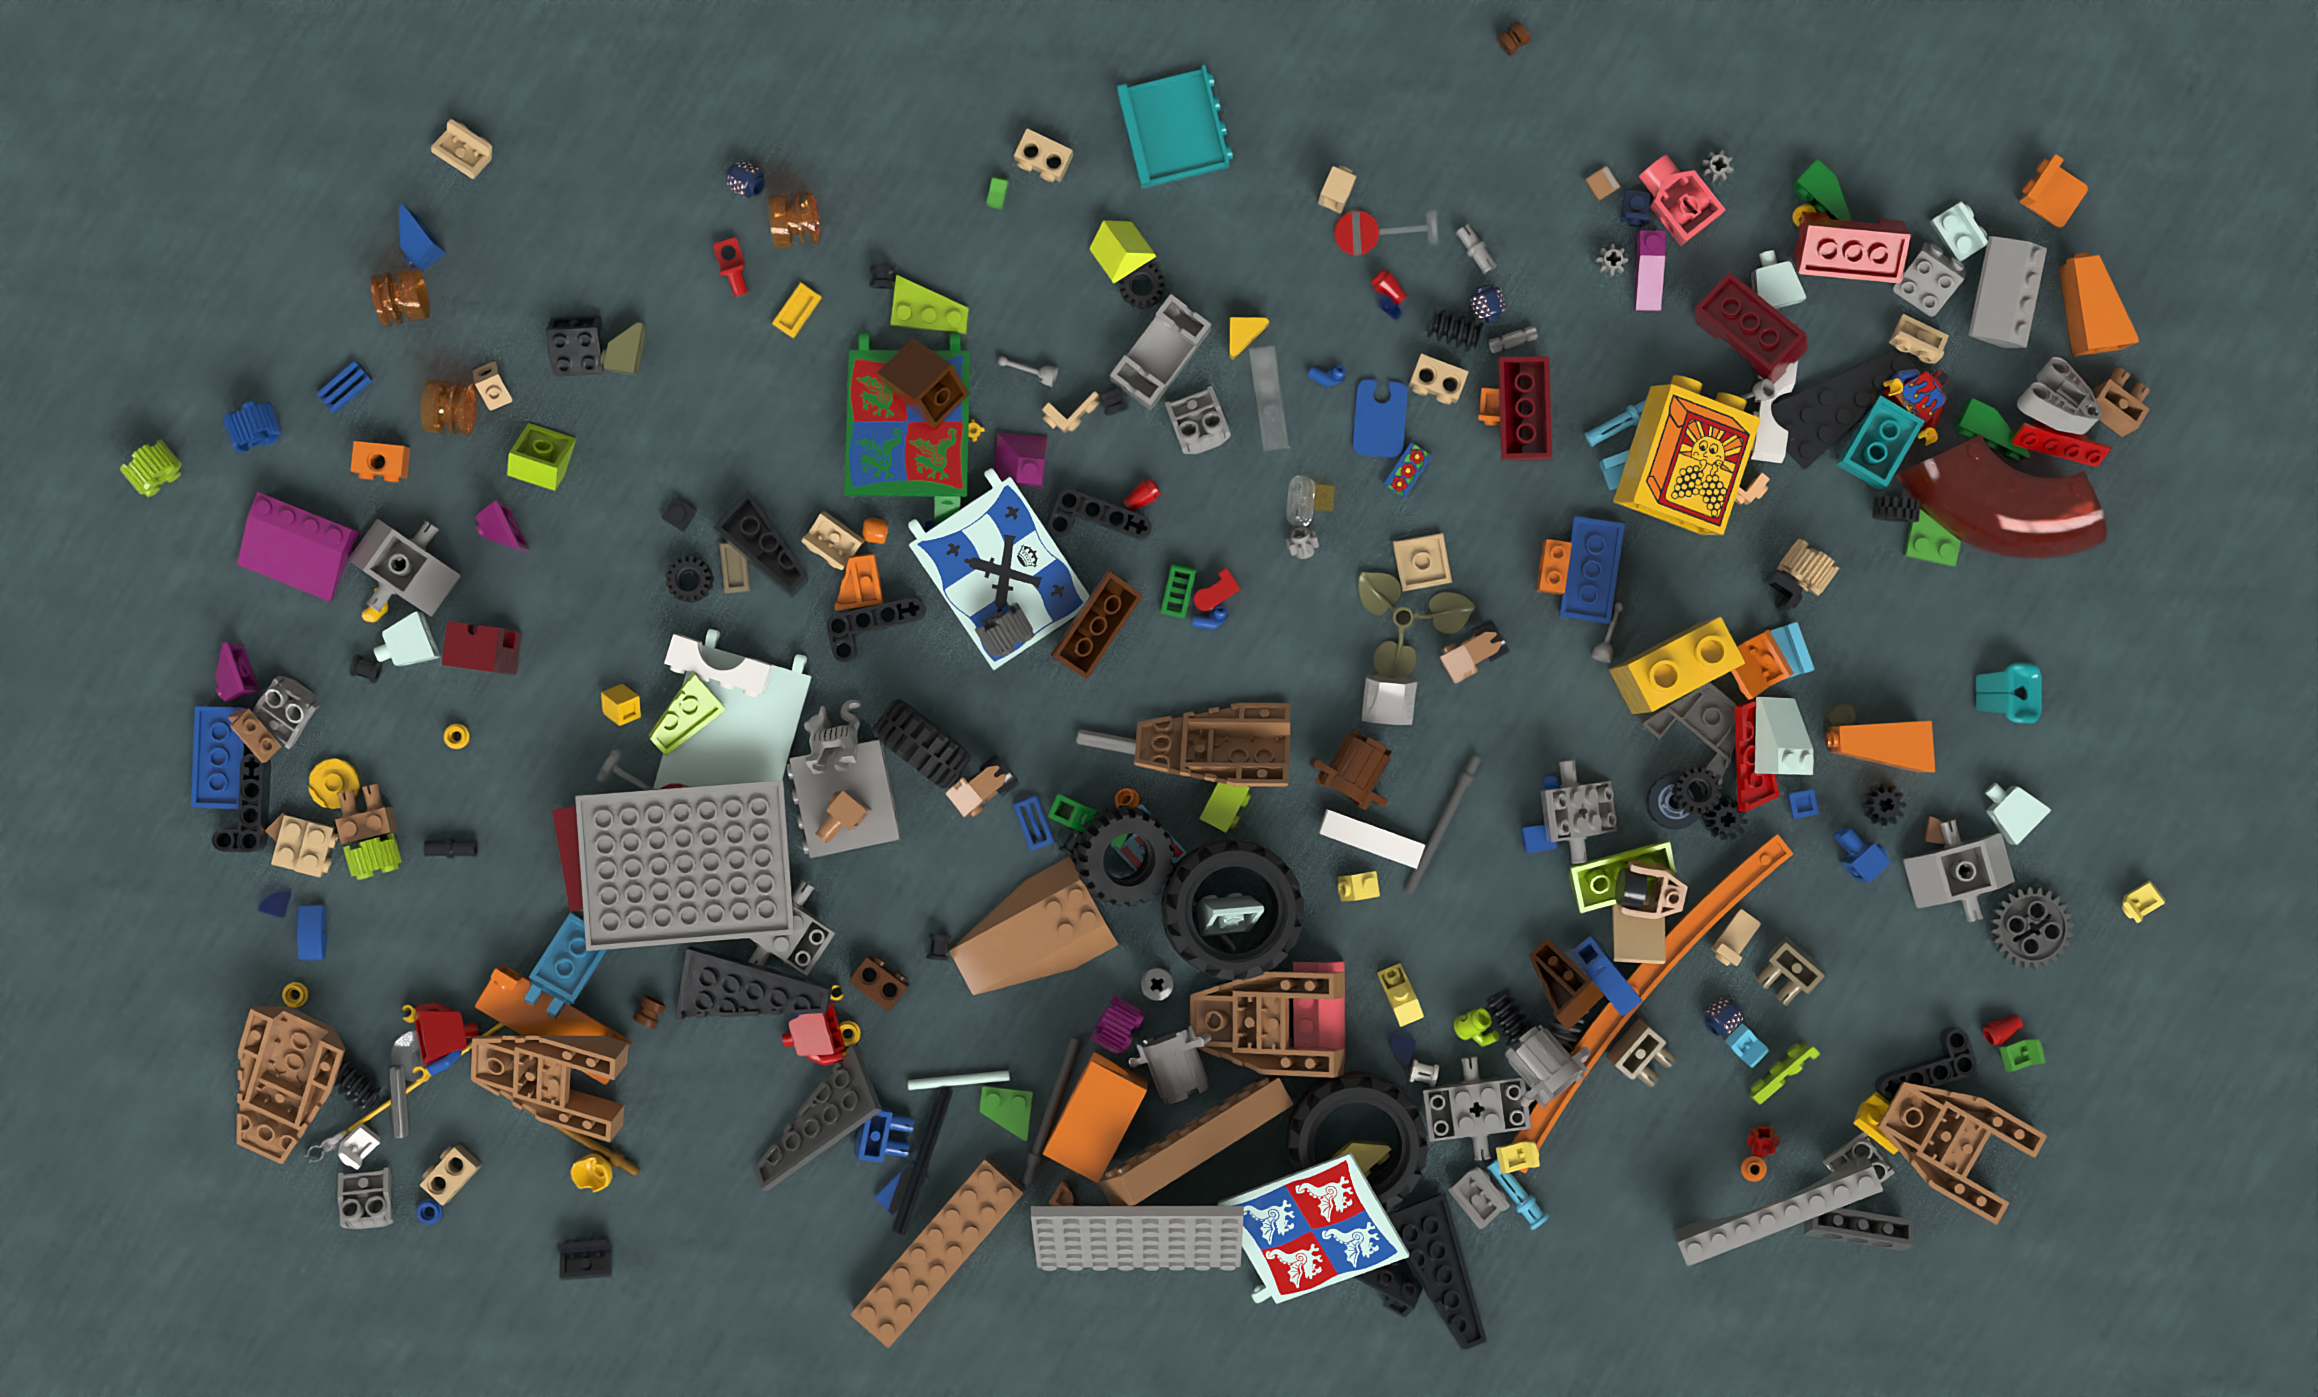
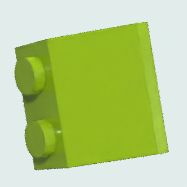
M528 423L509 452L507 476L555 491L565 476L576 438Z

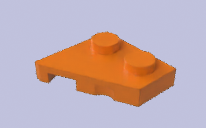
M876 554L851 556L841 583L835 611L883 604L884 598Z

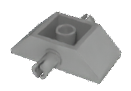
M379 519L374 522L348 559L358 568L379 581V587L366 602L367 605L380 613L390 596L398 594L432 617L461 577L460 574L426 552L427 549L425 547L439 529L425 520L414 538L408 540ZM400 562L406 565L404 570L398 567Z
M1575 760L1559 762L1562 780L1560 788L1540 790L1546 839L1548 842L1569 841L1572 864L1588 862L1585 847L1587 836L1617 831V818L1614 810V794L1611 781L1580 785V783H1577Z
M1955 819L1939 823L1946 844L1944 848L1902 859L1915 907L1922 908L1962 900L1967 922L1976 921V919L1980 920L1983 918V915L1981 914L1977 896L2015 882L2002 834L1999 832L1964 842L1960 840ZM1960 866L1965 867L1962 875H1959L1958 872Z
M801 879L792 893L795 934L750 938L756 942L758 947L748 960L749 963L755 964L758 961L756 965L763 966L770 955H776L808 976L835 935L832 929L803 907L810 893L815 889L813 885L808 884L805 888L808 882Z
M1477 1056L1469 1057L1471 1067L1469 1066V1059L1464 1057L1461 1058L1464 1081L1423 1090L1429 1141L1470 1137L1473 1141L1474 1160H1482L1481 1149L1484 1160L1491 1158L1487 1136L1493 1133L1531 1128L1529 1108L1520 1104V1100L1526 1092L1525 1081L1522 1077L1479 1079ZM1475 1102L1481 1106V1109L1476 1114L1470 1111V1108L1474 1107Z

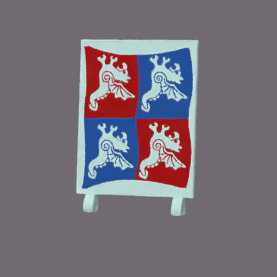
M1351 1152L1218 1201V1206H1244L1242 1247L1264 1284L1256 1286L1254 1288L1255 1293L1251 1295L1256 1303H1260L1272 1296L1277 1304L1402 1260L1410 1255Z

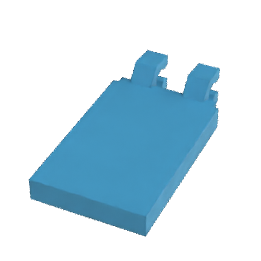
M571 913L568 915L529 976L531 980L529 984L532 986L524 997L525 1002L534 1007L542 992L552 996L554 999L547 1009V1015L554 1019L558 1017L565 1004L570 1006L571 1003H575L608 949L586 951L584 920Z

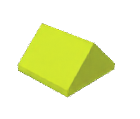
M1103 220L1089 248L1113 284L1156 257L1134 224L1127 221Z

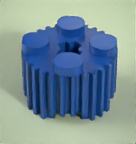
M256 401L247 402L241 405V411H237V413L229 412L222 416L232 446L239 453L250 451L249 446L253 447L263 444V447L269 446L279 441L277 435L282 433L281 425L271 402L257 405Z

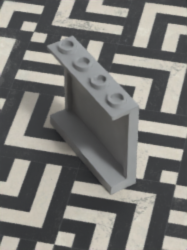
M880 740L858 744L856 763L851 762L847 771H837L834 767V760L838 758V755L828 756L827 768L824 773L813 774L811 769L807 767L806 757L811 756V754L789 759L790 764L787 765L789 779H794L796 788L792 789L794 803L799 804L801 814H797L800 829H804L806 836L805 839H802L805 854L809 853L810 858L902 839L885 754ZM849 790L867 805L871 811L856 829L849 830L844 826L830 842L825 843L815 833L829 817V812L826 810L830 805L827 802L836 791Z

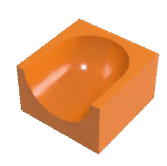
M1094 1051L1047 1140L1043 1155L1098 1183L1147 1092L1148 1079Z

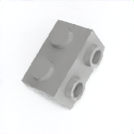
M1479 1167L1467 1170L1447 1189L1479 1229L1484 1228L1501 1211L1507 1210L1510 1207L1505 1195L1495 1188L1490 1182L1489 1175Z

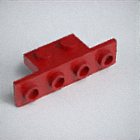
M2033 419L2035 425L2023 423L2011 439L2012 444L2015 446L2094 467L2099 466L2111 450L2109 445L2088 440L2086 433L2080 435L2058 431L2036 419Z

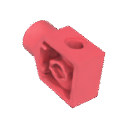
M1667 154L1639 175L1640 180L1654 196L1650 209L1680 247L1721 216L1726 210L1695 170L1681 172Z

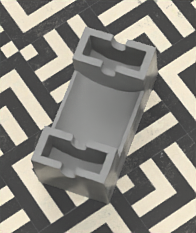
M1170 294L1157 311L1154 320L1127 356L1124 355L1112 371L1110 381L1151 411L1210 333L1212 324L1196 312H1192L1187 305Z

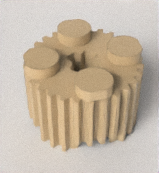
M1798 539L1780 562L1777 570L1779 572L1784 570L1796 578L1797 581L1795 583L1803 587L1804 591H1810L1819 596L1839 568L1833 565L1834 560L1825 553L1818 552L1813 548L1808 549L1809 543Z

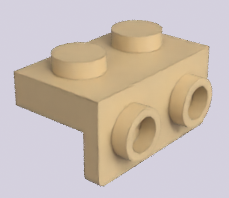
M450 119L447 122V130L432 145L431 152L474 179L491 161L492 145L485 138L478 137L469 131L464 124Z
M1903 314L1898 320L1889 343L1901 352H1909L1918 356L1922 362L1935 365L1944 355L1943 349L1949 335Z
M825 511L820 513L809 533L801 540L811 552L819 554L827 560L829 565L840 570L847 567L849 558L857 554L865 541Z

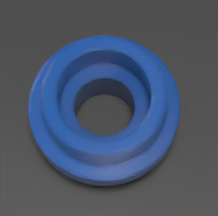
M426 1199L417 1207V1217L424 1224H434L442 1217V1205L435 1199ZM427 1207L434 1209V1215L427 1214Z

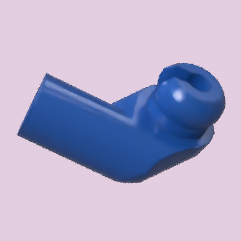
M1336 365L1334 368L1324 372L1312 366L1307 377L1323 386L1329 387L1342 382L1345 378L1346 370L1342 365Z
M1218 605L1208 616L1194 614L1192 627L1210 630L1217 629L1228 618L1227 608L1223 605Z

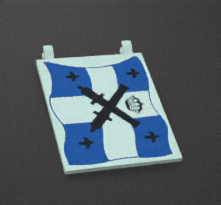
M990 468L984 474L993 487L991 490L926 533L916 519L910 521L908 526L917 538L909 546L992 669L995 670L1075 617L1090 596L1012 478L1009 477L1001 482L995 471ZM1018 603L1031 624L1035 636L1025 643L1020 641L1013 645L1015 650L1004 657H1001V655L996 657L989 655L974 629L978 626H984L982 623L983 619L996 611L998 613L1001 611L1007 612L1010 610L1009 605Z

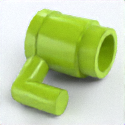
M1483 1008L1474 1009L1454 1019V1030L1463 1040L1472 1038L1480 1046L1484 1047L1500 1039L1496 1031L1485 1036L1481 1033L1491 1025L1490 1014Z

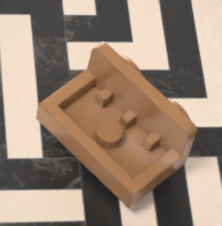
M250 709L234 711L228 717L232 722L230 726L232 730L262 763L267 762L282 747Z

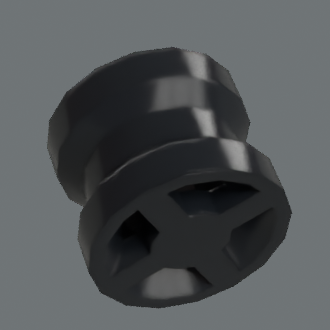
M873 265L869 267V272L872 274V280L869 282L870 288L893 289L895 287V283L892 280L895 267L889 265Z
M1122 388L1099 396L1101 403L1105 405L1104 412L1106 416L1120 413L1129 408L1128 403L1123 399L1124 392Z

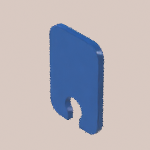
M1363 380L1357 387L1353 449L1357 454L1363 456L1397 457L1402 453L1404 445L1407 388L1403 383L1389 381L1390 399L1386 403H1378L1373 397L1377 380Z

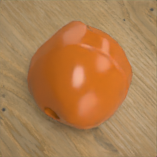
M876 517L865 519L862 529L864 540L868 543L884 544L888 534V523Z

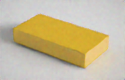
M800 282L772 324L794 339L822 297Z

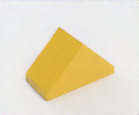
M1230 317L1229 357L1234 360L1269 325L1270 321L1267 318Z

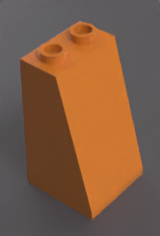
M2090 252L2076 254L2074 258L2067 259L2066 264L2058 267L2072 357L2122 350L2139 342L2138 335L2100 255L2090 256Z
M1932 721L1828 727V732L1825 733V745L1829 747V752L1913 772H1935Z

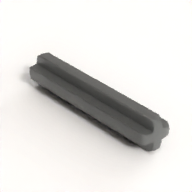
M396 1064L389 1067L393 1136L395 1138H405L409 1134L405 1072L403 1065Z

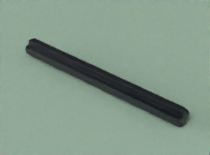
M941 1087L892 1228V1231L897 1234L904 1235L906 1233L953 1095L952 1089Z

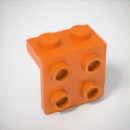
M2055 154L2049 159L2044 158L2036 169L2038 174L2034 179H2030L2022 189L2024 194L2019 202L2055 227L2061 228L2066 224L2087 193L2088 186L2059 167L2064 159Z
M1769 629L1737 646L1745 664L1730 671L1736 678L1740 691L1749 700L1771 685L1794 674Z

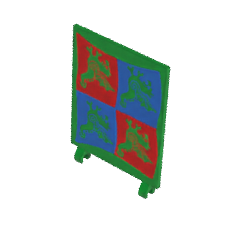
M860 332L859 350H849L844 496L967 497L970 351H961L960 333H950V350L931 351L952 365L969 395L933 429L892 393L877 373L900 350H870L871 339L869 333Z

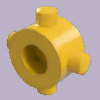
M972 419L969 423V437L975 442L981 435V432H985V428L980 427L979 424L975 423V419Z

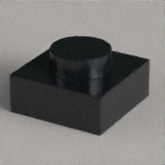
M674 497L661 518L684 532L697 513V510Z

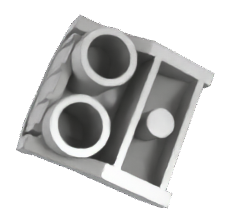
M1212 385L1202 392L1172 403H1165L1183 454L1204 452L1220 446L1231 436Z
M1366 675L1361 721L1379 724L1412 725L1418 683L1417 678H1412L1411 681L1410 678L1404 676L1396 677L1395 679L1382 675Z
M278 676L274 678L269 688L259 699L252 713L257 716L259 721L273 736L286 744V748L290 749L296 743L307 722L319 708L320 704L316 695L296 680Z
M1861 1131L1851 1141L1822 1160L1824 1165L1831 1172H1834L1842 1164L1866 1155L1874 1167L1880 1184L1895 1173L1892 1165L1874 1139L1864 1131Z
M389 1167L373 1172L338 1173L340 1226L350 1229L383 1227L394 1222L391 1206V1170Z

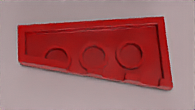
M1751 699L1734 707L1738 812H1747L1780 796L1775 774L1755 773L1756 699Z

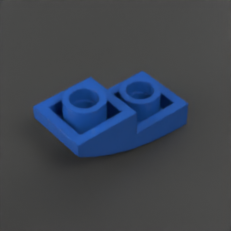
M323 905L299 906L297 947L300 961L325 960L328 935L324 933L327 908Z

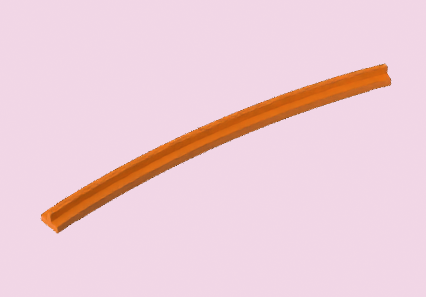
M1778 834L1771 837L1733 869L1665 935L1666 961L1664 964L1640 963L1629 975L1627 980L1642 999V1002L1676 963L1721 917L1765 877L1793 855V852ZM1610 1001L1605 1004L1574 1045V1049H1571L1569 1052L1573 1057L1583 1047L1590 1049V1055L1583 1063L1588 1069L1587 1072H1582L1585 1076L1578 1083L1574 1081L1560 1095L1546 1103L1547 1107L1545 1109L1536 1101L1529 1113L1531 1128L1519 1130L1512 1143L1534 1141L1539 1151L1552 1127L1584 1078L1641 1003L1623 1017ZM1529 1167L1520 1169V1171L1526 1174Z

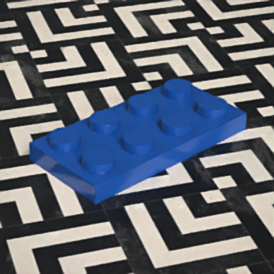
M1578 516L1573 517L1570 536L1572 546L1565 593L1561 597L1559 617L1610 624L1625 523Z
M195 706L191 807L238 809L240 764L243 757L247 755V746L230 727L232 722L228 717L234 711L249 708Z

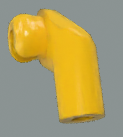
M388 601L380 613L370 606L362 611L363 620L372 623L378 621L387 613Z

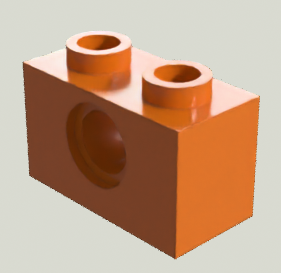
M354 441L351 472L359 474L358 478L374 480V476H384L383 481L399 482V478L408 479L411 449L399 445ZM383 456L385 458V465L377 469L376 460Z
M1549 539L1543 541L1536 586L1537 592L1557 595L1565 593L1572 543Z

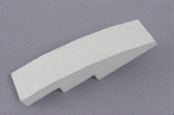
M1327 809L1318 831L1319 834L1416 869L1425 847L1424 844Z

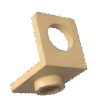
M496 361L473 370L475 386L489 410H494L512 402V397L499 376ZM491 370L487 375L480 376L483 372Z

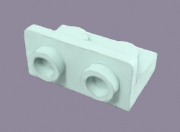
M1962 201L1930 221L1951 256L1960 262L1988 243L1986 231L1976 224L1973 219V211L1968 205H1964Z

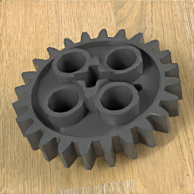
M2025 887L2024 893L2021 889H2015V897L2007 893L2006 898L2008 902L1998 901L2002 908L2001 910H1992L1998 916L1997 919L1989 920L1991 923L1996 924V928L1990 929L1989 932L1996 933L1997 937L1993 938L1991 942L2000 943L1996 951H2005L2004 960H2009L2013 957L2012 965L2017 966L2021 962L2022 968L2028 969L2031 964L2032 969L2037 970L2039 962L2043 967L2047 968L2049 967L2048 959L2057 963L2056 954L2066 955L2062 947H2071L2066 938L2074 937V934L2068 932V928L2074 927L2075 924L2067 922V919L2073 915L2072 913L2063 912L2067 908V904L2058 905L2060 896L2051 898L2052 891L2046 890L2042 895V888L2036 887L2034 892L2031 887ZM2033 904L2039 906V913L2035 917L2030 913ZM2047 914L2050 915L2048 920L2041 922ZM2013 918H2016L2019 923L2015 931H2012L2009 927V923ZM2030 923L2037 924L2033 927V933L2027 932L2031 928ZM2051 924L2054 928V933L2048 938L2045 935V929ZM2022 934L2016 942L2013 941L2014 937ZM2028 939H2031L2033 942V948L2030 952H2026L2024 949V943Z

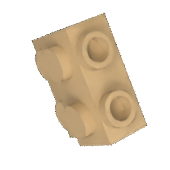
M284 815L271 864L292 869L296 872L322 877L324 873L329 872L332 858H328L330 848L334 849L338 840V834L335 833L336 827Z

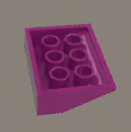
M257 492L247 517L237 565L332 602L360 532L269 495Z

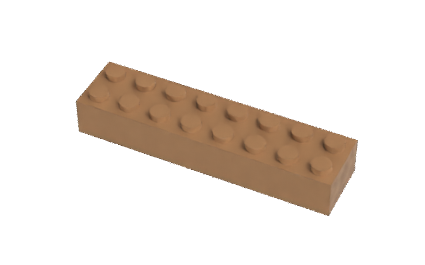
M1266 1077L1258 1082L1253 1081L1247 1084L1239 1094L1234 1093L1223 1099V1104L1219 1106L1214 1105L1205 1110L1204 1116L1189 1120L1184 1124L1186 1127L1165 1135L1166 1139L1160 1143L1157 1141L1145 1148L1146 1152L1140 1155L1139 1153L1125 1160V1165L1121 1167L1116 1166L1105 1173L1106 1178L1098 1183L1110 1205L1131 1206L1139 1203L1291 1107L1293 1103L1280 1078L1269 1080Z
M986 1156L856 1305L850 1315L889 1349L1022 1196L1025 1189Z

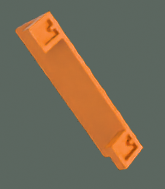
M502 963L493 971L490 976L492 979L475 1005L480 1011L522 1036H607L628 1042V1049L632 1044L631 1040L571 1004L570 1006L565 1004L556 1019L547 1015V1009L554 998L545 992H542L534 1007L526 1003L524 997L532 986L529 984L531 980ZM584 1072L604 1085H606L610 1080L605 1077Z

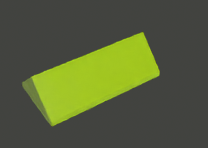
M1667 840L1570 866L1569 880L1580 913L1617 904L1615 901V887L1618 873L1622 867L1628 868V861L1638 860L1662 863L1666 868L1676 873L1670 841ZM1647 875L1646 895L1652 894L1655 880L1653 875Z

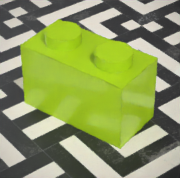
M1217 783L1199 819L1226 833L1228 829L1234 830L1240 818L1236 815L1240 806L1245 808L1252 795L1248 793L1250 787Z

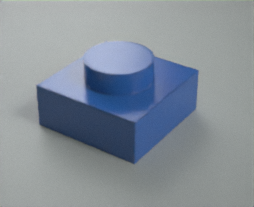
M1814 789L1787 794L1792 819L1819 814Z

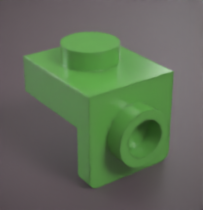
M2039 1038L2020 1039L1999 1047L2006 1072H2013L2029 1065L2046 1062Z

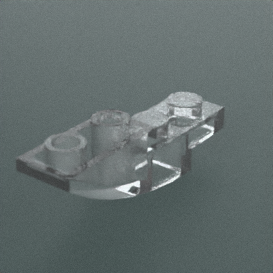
M1272 345L1249 349L1263 451L1289 448L1275 347Z

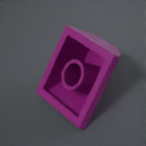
M998 432L994 471L1001 482L1011 477L1016 485L1043 488L1048 437Z
M496 500L475 516L478 521L475 525L481 537H486L488 540L523 552L530 551L509 505Z
M232 642L223 643L215 676L217 681L215 688L219 697L223 698L224 701L233 702L260 692L244 645Z

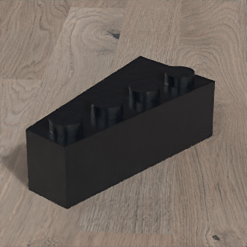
M747 490L714 526L715 532L792 599L809 581L808 576Z

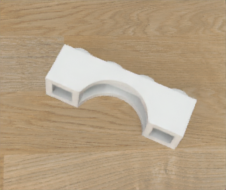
M1798 360L1794 364L1790 363L1786 373L1774 384L1775 396L1772 399L1759 401L1755 398V402L1759 403L1758 411H1754L1753 415L1761 418L1751 448V459L1775 463L1783 462L1786 453L1788 431L1780 427L1774 420L1771 412V403L1780 395L1792 392L1796 379Z
M673 634L664 662L671 665L670 670L685 674V671H694L702 681L709 682L711 678L719 681L718 685L733 690V687L736 686L743 689V694L752 697L766 693L774 664L747 657L739 666L733 669H720L711 664L706 658L702 641L681 634Z

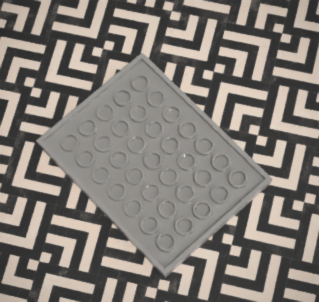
M783 780L575 796L586 951L795 934Z
M1031 1206V1222L1037 1268H1042L1046 1271L1056 1270L1057 1267H1067L1068 1270L1072 1271L1082 1270L1083 1267H1093L1094 1270L1098 1271L1107 1270L1108 1267H1118L1119 1270L1123 1271L1133 1270L1134 1267H1144L1145 1270L1149 1271L1158 1270L1159 1267H1169V1269L1175 1271L1183 1270L1185 1267H1195L1196 1270L1204 1271L1209 1270L1210 1267L1234 1270L1236 1267L1241 1266L1244 1206Z

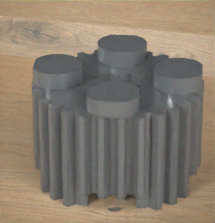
M1018 603L1009 605L1010 610L1007 612L1001 611L998 613L996 611L983 619L982 623L984 626H978L974 629L989 655L993 657L1001 655V657H1004L1015 650L1013 645L1020 641L1025 643L1035 636L1031 624Z

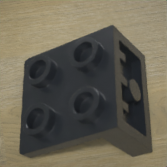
M601 316L550 318L546 334L552 371L555 377L603 374L604 368L601 363L602 353L599 333L602 327Z

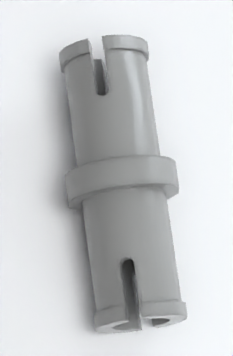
M1470 224L1465 225V228L1462 227L1456 232V235L1459 236L1467 248L1468 256L1474 258L1484 275L1497 267V264L1485 249L1486 244L1478 239Z

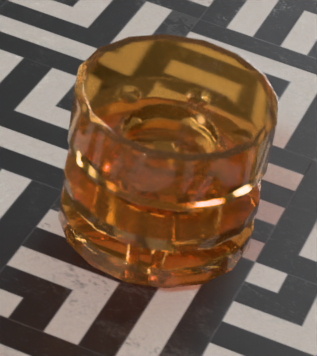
M813 191L805 193L804 204L800 192L795 193L794 205H790L786 194L769 196L770 226L776 249L793 247L794 235L799 236L802 246L807 245V234L810 235L812 245L819 244L821 218Z
M417 267L398 270L397 281L391 272L384 273V276L381 274L372 275L371 291L373 305L384 327L393 326L394 322L397 325L403 324L404 312L410 322L429 319L430 303L427 288L422 274Z
M428 379L421 399V424L424 432L443 434L448 426L450 434L457 435L460 432V435L470 436L475 426L478 410L475 385L471 383L462 385L460 382H455L450 391L448 381Z

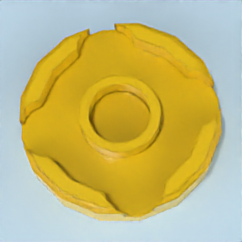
M327 759L317 764L311 771L308 785L309 793L315 802L322 807L337 809L341 808L337 793L354 790L356 798L359 794L361 783L357 770L349 762L341 759Z

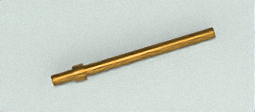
M523 1107L524 1110L536 1116L534 1113L530 1112L529 1110ZM551 1125L607 1159L614 1168L618 1169L619 1167L634 1177L639 1174L641 1168L626 1160L625 1155L617 1150L613 1152L587 1135Z

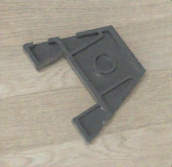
M1708 682L1642 722L1641 726L1654 737L1660 739L1677 720L1715 752V755L1704 768H1706V771L1711 770L1714 772L1713 776L1719 778L1718 784H1722L1724 773L1729 766L1730 758L1736 745L1734 707L1737 704Z

